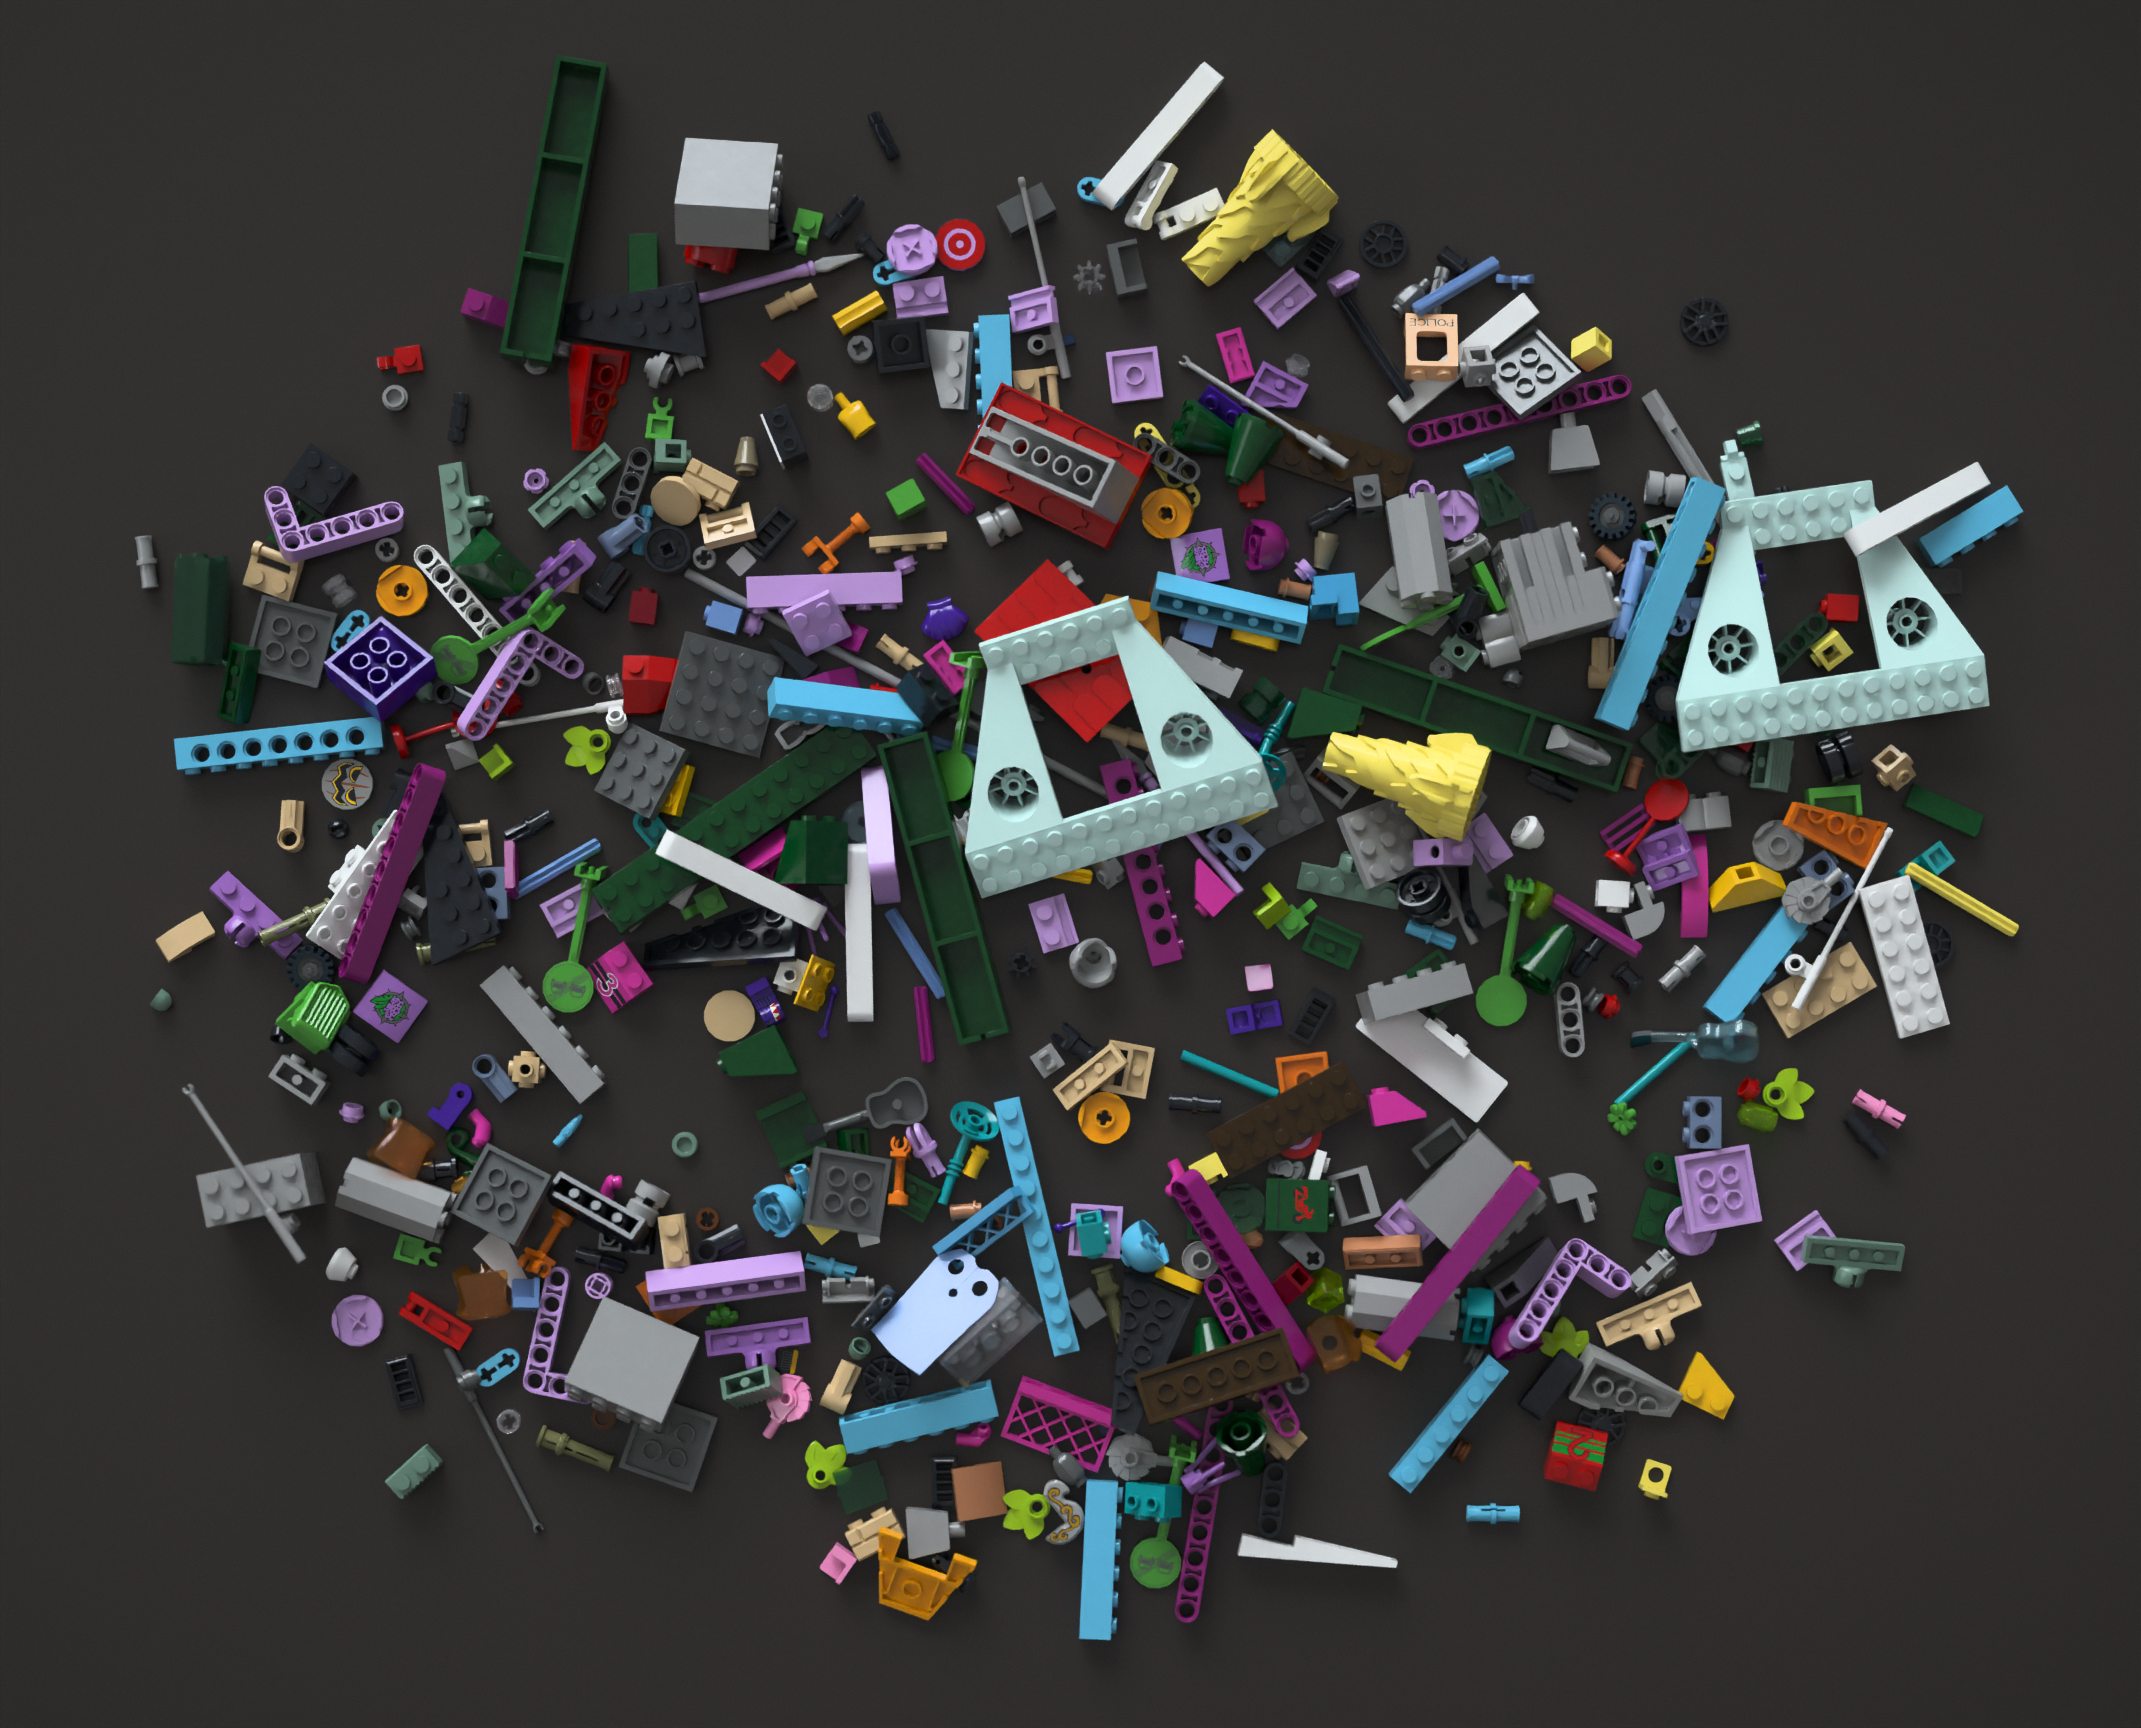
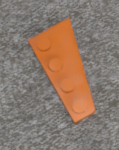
M1792 802L1782 826L1853 865L1866 870L1888 823Z

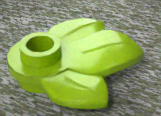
M577 726L563 734L564 738L573 745L566 756L565 763L573 767L586 765L591 775L599 772L604 767L606 762L605 753L611 747V738L607 732L600 729L590 731L586 727ZM596 738H602L603 745L601 747H595L594 740Z
M1796 1068L1780 1071L1775 1081L1767 1084L1762 1093L1763 1100L1768 1106L1777 1108L1782 1117L1792 1120L1804 1118L1800 1104L1814 1094V1089L1811 1086L1797 1081L1798 1070ZM1773 1090H1778L1780 1094L1776 1100L1771 1097Z
M1563 1316L1555 1324L1552 1333L1541 1331L1544 1345L1540 1349L1544 1354L1552 1356V1358L1563 1348L1578 1359V1355L1584 1351L1589 1343L1588 1331L1576 1332L1573 1324Z
M816 1440L810 1444L805 1454V1462L809 1467L806 1478L811 1487L824 1489L829 1485L840 1486L849 1480L852 1471L843 1466L847 1456L844 1445H833L825 1450ZM817 1471L824 1473L823 1480L820 1481L816 1478L815 1474Z
M1024 1490L1010 1491L1003 1496L1004 1502L1010 1507L1005 1515L1003 1527L1011 1530L1024 1528L1025 1535L1029 1540L1037 1537L1044 1528V1518L1050 1512V1503L1042 1494L1030 1495ZM1035 1502L1042 1504L1043 1507L1040 1511H1035L1032 1508Z

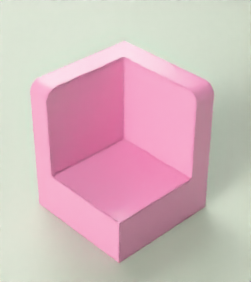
M836 1542L820 1565V1569L834 1578L835 1582L840 1585L856 1562L857 1557L854 1553Z

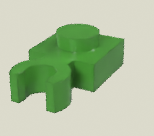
M658 397L654 398L653 409L656 414L648 413L645 441L655 442L656 438L672 439L674 416H667L673 408L672 399H668V405L662 408L658 405Z
M400 1233L393 1258L417 1266L420 1264L421 1259H424L427 1265L435 1267L439 1263L432 1261L430 1255L432 1252L442 1253L443 1250L436 1246L425 1248L427 1240Z

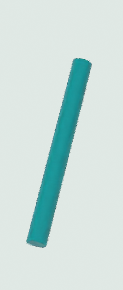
M1694 1035L1686 1037L1614 1101L1615 1104L1618 1105L1621 1102L1627 1104L1692 1047L1698 1041Z
M1183 1050L1180 1060L1270 1098L1277 1096L1279 1092L1276 1088Z

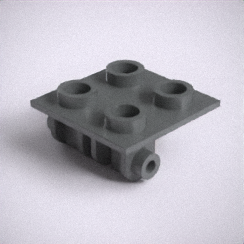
M890 1285L882 1286L870 1304H866V1308H863L855 1317L856 1320L851 1326L871 1338L874 1334L871 1329L902 1296L896 1293Z

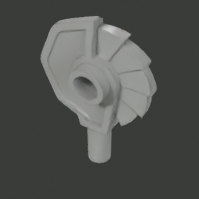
M1836 868L1824 880L1818 881L1808 876L1790 882L1781 899L1787 918L1792 917L1799 924L1810 925L1813 922L1822 920V917L1829 911L1830 897H1828V893L1831 887L1844 876V873L1839 868Z
M1127 1433L1115 1437L1106 1452V1455L1109 1456V1468H1112L1117 1477L1119 1476L1126 1481H1129V1479L1140 1480V1477L1150 1472L1149 1469L1156 1467V1465L1173 1467L1171 1465L1172 1458L1154 1453L1151 1442L1137 1433L1134 1436Z

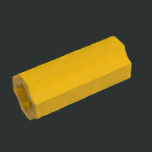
M876 290L834 314L832 317L844 336L888 310Z
M1363 1329L1354 1347L1402 1371L1411 1351L1406 1350L1399 1360L1394 1363L1374 1347L1380 1335L1368 1329Z

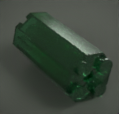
M204 553L177 555L174 576L171 663L188 666H226L231 566L228 556H214V558L207 557L208 554Z

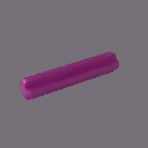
M926 453L920 455L916 460V464L965 515L973 512L976 506Z
M926 986L915 987L913 991L921 1061L923 1063L934 1062L935 1052L928 989Z

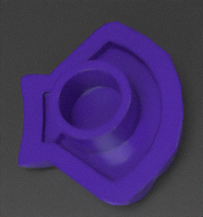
M951 596L938 601L926 602L929 611L921 626V631L936 641H946L962 633L969 617L965 612L952 604Z

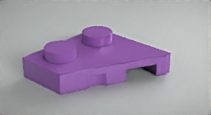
M1263 361L1245 396L1263 408L1297 409L1309 385ZM1243 402L1240 404L1243 408H1251Z

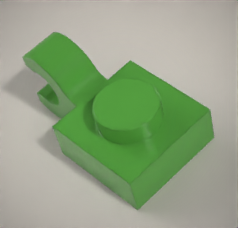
M798 208L792 231L793 235L799 236L795 248L796 254L806 256L810 239L818 241L824 218L823 213Z
M714 885L694 895L696 904L680 912L685 921L700 913L707 919L727 909L728 906L717 885Z
M1309 899L1299 909H1296L1291 904L1289 906L1291 912L1275 924L1286 938L1290 940L1308 925L1304 917L1313 911L1317 905L1312 899Z

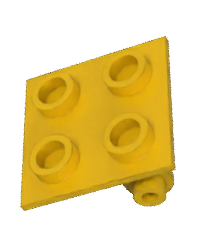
M811 955L793 1004L818 1012L825 1001V991L828 983L834 977V967L836 964Z

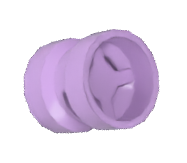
M604 1272L590 1275L585 1283L587 1294L595 1299H602L603 1296H608L613 1289L611 1276Z

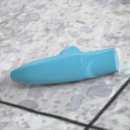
M580 1114L572 1119L553 1140V1144L560 1148L575 1132L583 1116Z

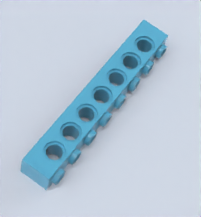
M374 717L174 739L177 770L185 771V775L201 774L200 769L209 768L211 772H224L227 766H236L237 770L250 769L252 764L262 763V767L277 766V761L288 760V764L303 763V758L313 757L314 761L329 760V755L339 754V758L355 757L354 752L365 751V755H378L381 749H387L384 721L380 723ZM362 731L364 740L361 744L355 745L352 742V736L355 732ZM336 734L338 736V744L335 747L329 748L326 740L329 735ZM305 737H311L313 741L312 747L304 751L301 748V741ZM279 740H285L287 743V748L283 753H277L275 750V745ZM258 742L261 745V752L257 756H252L250 754V746ZM233 745L235 755L231 759H226L224 750L227 746ZM203 748H207L210 752V756L205 762H201L198 758V754Z

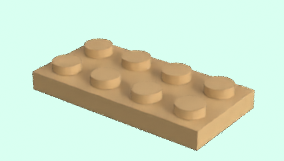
M1848 942L1828 954L1827 962L1801 1011L1791 1007L1805 981L1800 976L1788 977L1761 993V996L1785 1037L1790 1038L1877 987L1852 943Z

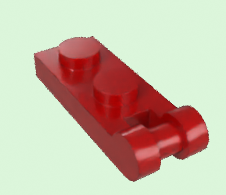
M411 1291L408 1296V1303L405 1307L402 1306L398 1313L460 1351L474 1328L427 1300L419 1293ZM418 1305L424 1308L420 1316L414 1313Z

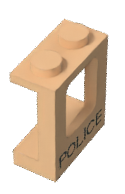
M1406 313L1404 322L1405 379L1414 381H1456L1458 372L1457 314H1424L1418 317L1414 313ZM1416 337H1447V360L1444 362L1418 360Z

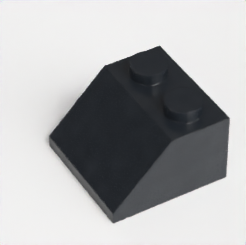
M927 663L908 671L896 686V690L926 728L959 711V701Z

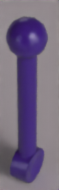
M836 985L829 988L831 995L823 1027L818 1032L821 1038H826L829 1035L827 1028L835 996L839 993V987Z
M1101 1208L1097 1209L1101 1210V1215L1103 1219L1106 1215L1105 1210ZM1076 1220L1065 1224L1057 1223L1054 1226V1231L1058 1234L1062 1233L1064 1229L1077 1225Z

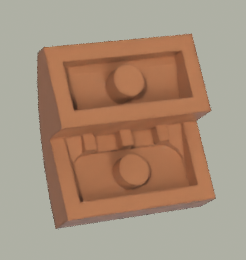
M1001 1461L951 1469L957 1521H967L1008 1513L1007 1504L1003 1500L1005 1488Z

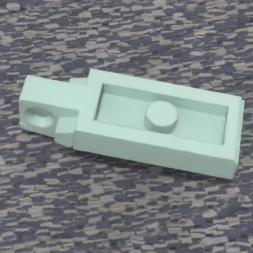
M1735 439L1725 441L1723 443L1725 455L1720 456L1721 463L1719 465L1727 500L1755 497L1744 452H1738Z

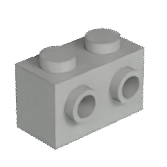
M292 1054L291 1057L289 1055H282L268 1077L307 1103L317 1105L331 1084L325 1080L327 1075L317 1068L310 1070L305 1067L306 1061L295 1054Z

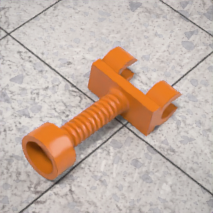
M858 512L850 518V526L827 545H824L815 536L802 548L808 557L821 548L830 558L818 568L822 574H829L840 565L833 556V552L848 541L851 536H854L855 533L860 532L864 534L871 528Z
M896 1136L890 1142L893 1151H890V1156L896 1161L895 1188L893 1193L888 1194V1205L908 1206L909 1195H906L903 1191L905 1182L904 1169L906 1166L904 1164H906V1161H911L912 1156L910 1153L913 1148L905 1137L902 1148H899L900 1139L896 1141Z
M557 1208L551 1217L554 1225H552L548 1232L549 1234H547L539 1249L535 1251L526 1247L524 1249L525 1253L518 1259V1266L524 1268L529 1259V1264L525 1270L538 1274L540 1267L543 1265V1270L538 1275L542 1278L549 1276L551 1265L554 1266L556 1263L546 1253L551 1249L563 1227L569 1228L574 1220L572 1216Z

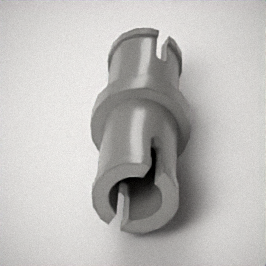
M152 535L135 537L138 553L136 565L140 567L142 589L159 587L155 568L157 558H154Z
M1694 945L1680 961L1676 960L1673 963L1674 966L1658 980V983L1670 993L1684 977L1688 978L1691 975L1690 971L1705 959L1706 955L1699 947Z

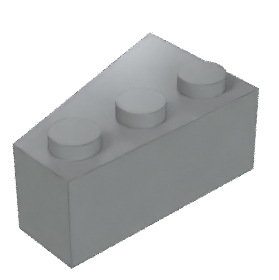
M1172 636L1166 637L1162 648L1200 689L1204 690L1203 693L1209 699L1217 701L1218 698H1230L1243 670L1237 667L1233 669L1222 663V660L1216 657L1212 658L1200 652L1199 649Z

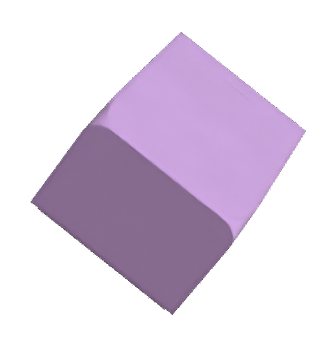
M1346 270L1327 280V285L1334 298H1338L1356 288L1360 275L1354 271Z

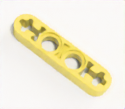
M1150 423L1140 424L1134 432L1135 439L1141 434L1140 430L1144 429L1146 432L1151 430L1152 436L1165 443L1157 429ZM1143 439L1139 442L1138 446L1143 452H1148L1146 447H1150V444L1146 439ZM1167 452L1168 458L1164 463H1161L1162 465L1169 466L1174 462V455ZM1152 465L1165 486L1179 489L1184 485L1181 482L1178 484L1169 483L1167 480L1168 474ZM1183 469L1182 477L1187 480L1190 479ZM1193 484L1185 487V490L1189 495L1194 494L1196 496L1193 499L1194 504L1192 505L1196 509L1200 503V494Z

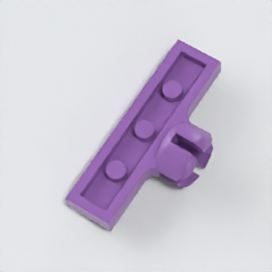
M229 871L223 874L209 888V891L232 911L233 917L225 924L224 931L230 939L235 937L236 941L234 943L242 948L247 947L254 939L259 938L258 931L267 929L282 921ZM286 927V928H284V929H282V930H279V931L275 932V934L278 933V932H280V931H283V930H285V929H287V928H289V927ZM293 933L268 945L280 957L286 960L303 943V939L298 934Z
M804 1317L705 1331L707 1357L743 1354L747 1370L759 1367V1358H762L763 1365L768 1364L775 1369L777 1366L776 1351L778 1349L811 1344L809 1319Z

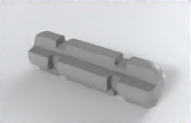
M1437 267L1435 269V280H1433L1431 292L1446 284L1445 281L1449 276L1448 268ZM1439 305L1426 314H1440L1442 306Z

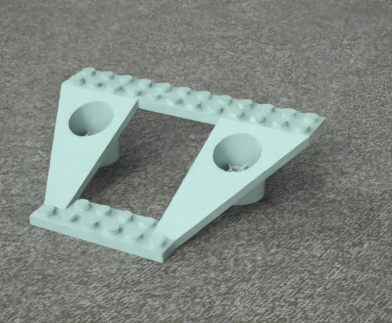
M1871 480L1725 501L1722 509L1719 511L1720 532L1675 699L1681 751H1695L1990 706L1983 652L1897 536L1857 557L1880 669L1779 683L1753 550L1844 537L1843 534L1848 530L1879 514L1874 503ZM1906 597L1917 599L1910 609L1905 608L1904 598ZM1899 600L1900 608L1891 609V607ZM1920 604L1923 606L1924 616H1917L1914 612ZM1919 620H1925L1922 631L1916 628ZM1727 624L1740 625L1732 636L1727 634ZM1887 625H1890L1894 628L1890 635L1887 630ZM1719 627H1722L1723 635H1712ZM1744 630L1749 642L1739 643L1737 637ZM1915 631L1919 634L1918 637L1909 642V633ZM1898 632L1903 634V645L1896 644L1893 641ZM1710 638H1712L1711 648H1708ZM1729 644V646L1724 651L1725 645ZM1748 646V653L1744 659L1739 655L1740 648ZM1714 651L1717 656L1711 663L1708 652ZM1737 657L1743 661L1736 668L1731 669V660ZM1721 659L1726 661L1727 671L1716 670L1715 666Z
M1128 596L979 643L988 670L965 856L981 898L1278 807L1262 757L1139 623ZM1119 654L1161 788L1063 819L1021 685ZM1195 715H1199L1202 719L1196 721ZM1166 722L1174 725L1172 729L1162 731ZM1208 724L1210 728L1209 733L1200 731L1199 727ZM1175 735L1177 740L1173 743L1166 737ZM1197 736L1203 739L1196 744L1193 743ZM1181 741L1189 742L1190 745L1182 746L1180 743ZM993 776L1001 779L1000 783L990 785V780ZM1034 779L1037 787L1028 785L1026 781ZM1002 789L1005 794L1002 797L995 791ZM1024 790L1031 793L1024 798L1021 796ZM1009 795L1017 796L1018 799L1012 800L1008 799Z

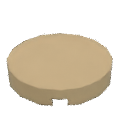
M677 476L662 478L653 487L650 497L653 509L662 520L672 525L683 526L689 524L697 516L701 508V501L695 487L692 484L688 485L684 482L685 479Z
M734 990L715 994L708 1001L704 1010V1022L708 1031L715 1038L723 1041H737L744 1038L752 1030L756 1021L752 1001L744 994Z

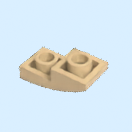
M202 911L156 939V943L169 963L191 952L192 947L214 937L215 931Z

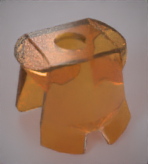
M388 1118L386 1132L366 1155L371 1163L377 1165L386 1163L389 1165L390 1170L404 1174L410 1179H415L426 1152L434 1149L435 1143L432 1138L404 1119Z
M486 1262L480 1264L479 1271L476 1273L471 1272L467 1265L455 1270L452 1276L460 1300L456 1315L461 1319L472 1321L508 1314L512 1309L506 1302L508 1273L505 1270L494 1271Z
M1330 1315L1319 1317L1313 1320L1307 1328L1309 1342L1321 1369L1326 1374H1329L1328 1371L1346 1366L1351 1360L1358 1362L1362 1353V1341L1357 1339L1353 1332L1355 1326L1341 1315L1336 1317ZM1327 1335H1332L1337 1339V1346L1333 1350H1326L1322 1346V1340Z

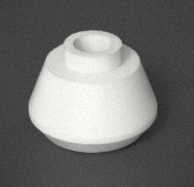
M1525 816L1512 830V843L1517 847L1525 849L1538 848L1544 841V829L1535 816Z
M346 1247L339 1248L329 1262L326 1269L328 1279L345 1282L347 1278L353 1279L359 1265L356 1264L357 1259Z

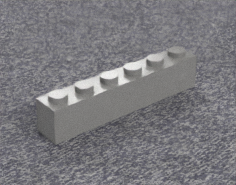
M503 965L480 986L580 1104H583L606 1085L603 1080L606 1077L597 1065L592 1067L586 1060L589 1055L580 1045L575 1047L569 1040L572 1038L569 1031L563 1025L560 1028L553 1021L556 1017L547 1006L543 1008L536 1001L539 998L536 992L530 986L524 987L519 981L522 979L520 973L513 966L508 968L506 965Z

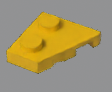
M1696 1352L1678 1392L1683 1394L1682 1400L1724 1420L1735 1396L1701 1353Z

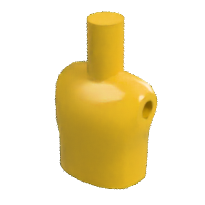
M842 392L834 397L842 408L838 419L855 440L875 427V421L871 418L861 401L850 403Z

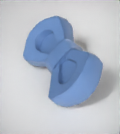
M1496 274L1495 277L1496 283H1512V290H1517V283H1534L1535 280L1534 274L1525 276Z

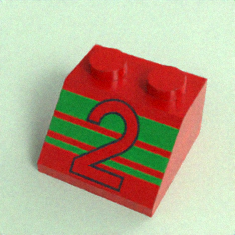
M1557 1420L1544 1464V1478L1596 1491L1603 1466L1608 1433Z

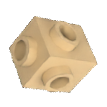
M1892 744L1871 760L1878 772L1876 777L1885 787L1890 785L1896 791L1916 776L1911 766L1914 764L1912 759L1905 752L1901 753Z
M521 1051V1056H514L513 1061H509L508 1076H512V1082H519L518 1087L534 1088V1083H542V1078L546 1077L547 1065L543 1063L541 1057H536V1052ZM525 1064L530 1067V1072L527 1075L522 1073V1066Z

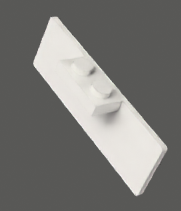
M398 810L392 812L366 850L357 844L355 849L348 852L345 857V863L330 878L328 887L335 893L306 934L308 939L339 959H342ZM423 841L410 873L423 856Z
M1418 1010L1365 1025L1361 1018L1356 1024L1358 1030L1474 1122H1478L1508 1084L1505 1079L1470 1052L1466 1047L1468 1042L1458 1034H1455L1453 1037L1445 1031L1448 1026L1438 1018L1434 1020L1427 1018Z

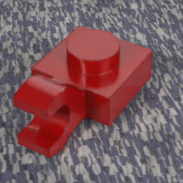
M420 345L394 348L395 356L377 358L380 371L397 368L398 375L424 372Z

